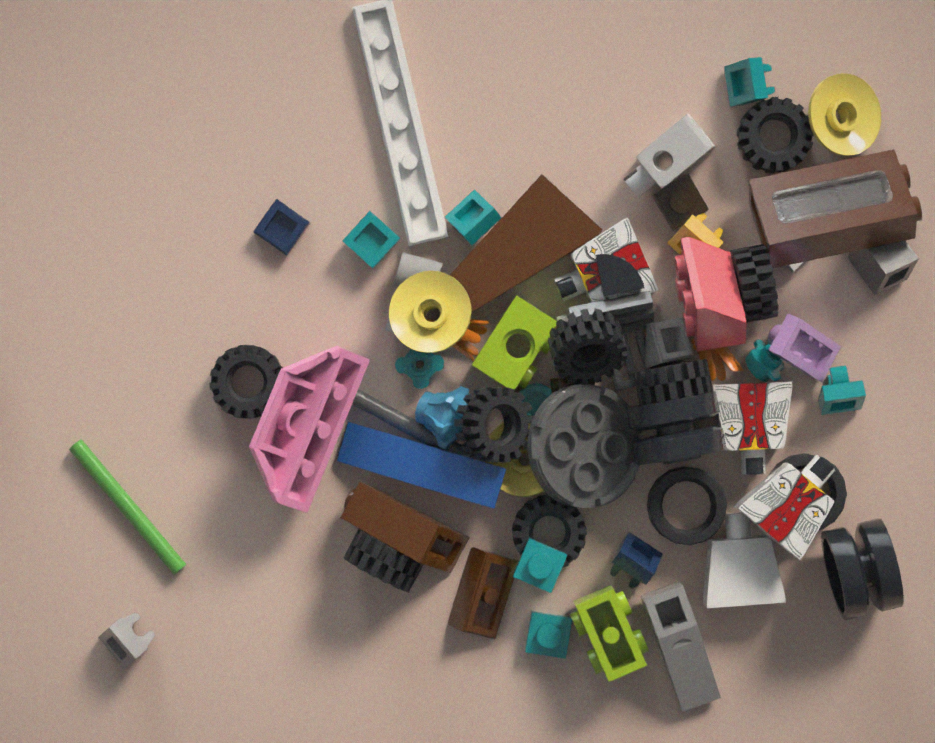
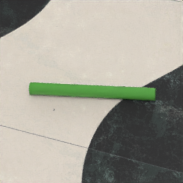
M80 439L69 448L70 452L169 570L175 575L187 564L85 442Z

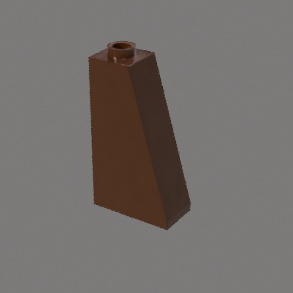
M541 174L450 276L458 280L465 288L471 302V313H474L591 241L603 229Z

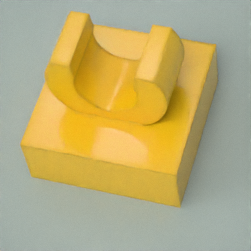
M704 213L697 217L692 215L671 237L667 244L680 255L681 238L691 237L719 248L723 243L720 239L723 230L719 227L713 233L702 223L707 217Z

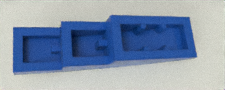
M352 422L347 424L337 461L493 509H495L506 468Z

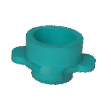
M757 339L753 343L755 349H752L745 357L746 365L758 380L762 382H767L770 379L778 381L781 379L780 371L785 369L783 359L769 351L770 344L766 345L765 342Z
M410 349L404 357L396 360L395 368L398 373L406 374L413 380L414 387L423 389L429 385L430 377L436 371H441L444 368V359L440 355L421 353ZM418 360L424 362V366L422 368L416 367V362Z

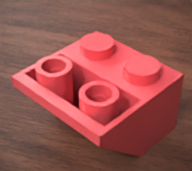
M691 237L681 238V255L674 256L677 273L675 287L678 301L683 302L685 312L682 313L686 337L694 336L697 352L746 344L747 322L731 253Z

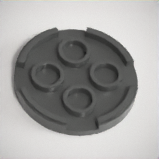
M576 384L563 387L544 400L532 419L527 441L530 467L541 488L559 503L575 508H593L607 505L625 493L636 477L640 465H636L633 444L639 439L638 434L641 431H635L629 427L626 408L630 406L614 391L591 384Z

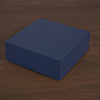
M276 199L253 233L288 256L310 225V222Z

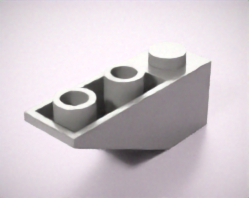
M676 582L640 595L682 712L720 699L719 689L684 586L680 582Z

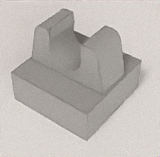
M133 613L123 619H118L98 637L124 668L144 653L155 637L152 630L144 636H137L133 632V624L141 618L137 613Z

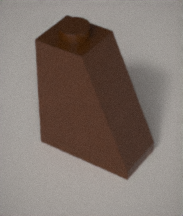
M360 481L357 487L348 494L344 503L345 510L340 517L418 563L448 573L452 572L470 538L380 489Z

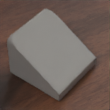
M683 318L647 324L644 359L646 369L674 365L694 357L689 338L685 334Z

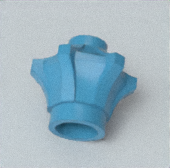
M460 386L454 391L436 394L427 391L421 396L415 411L416 422L425 425L433 433L440 448L448 450L452 443L457 440L455 433L462 432L461 427L454 426V419H462L463 414L456 411L459 405H468L463 400L469 394L468 388Z

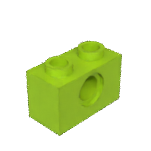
M516 295L472 363V366L506 388L516 389L518 385L525 389L538 369L531 365L539 351L546 355L550 351L548 344L549 332L551 328H555L557 321ZM520 334L528 339L530 349L526 356L514 358L507 352L506 342L512 335Z

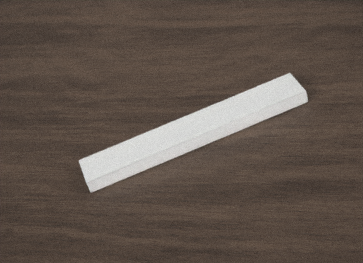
M380 0L352 7L408 245L411 247L449 238L393 1Z

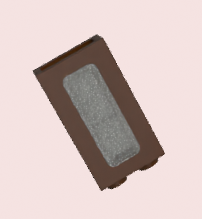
M894 149L749 180L750 209L761 244L766 246L767 253H769L772 268L915 239L917 221L922 220L919 198L917 196L911 197L908 189L911 186L908 168L906 164L900 165Z

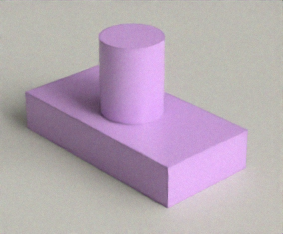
M787 314L782 325H775L768 335V344L771 345L769 348L770 352L807 376L823 382L841 348L840 345L802 319L791 314Z

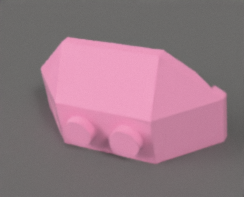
M335 346L280 370L249 445L274 502L308 513L370 359Z

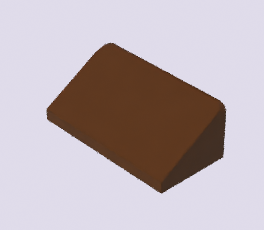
M471 547L448 624L462 632L496 639L513 584V573L519 561Z

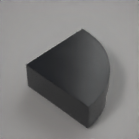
M609 254L595 255L603 296L645 288L638 271L626 260Z

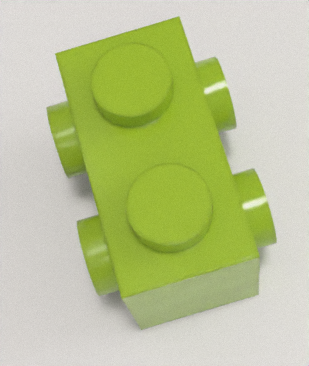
M609 585L573 601L577 611L570 613V616L579 636L588 634L593 649L586 652L596 674L604 671L608 682H611L647 666L642 654L649 652V649L640 629L631 630L626 616L633 613L623 591L615 593L614 588Z

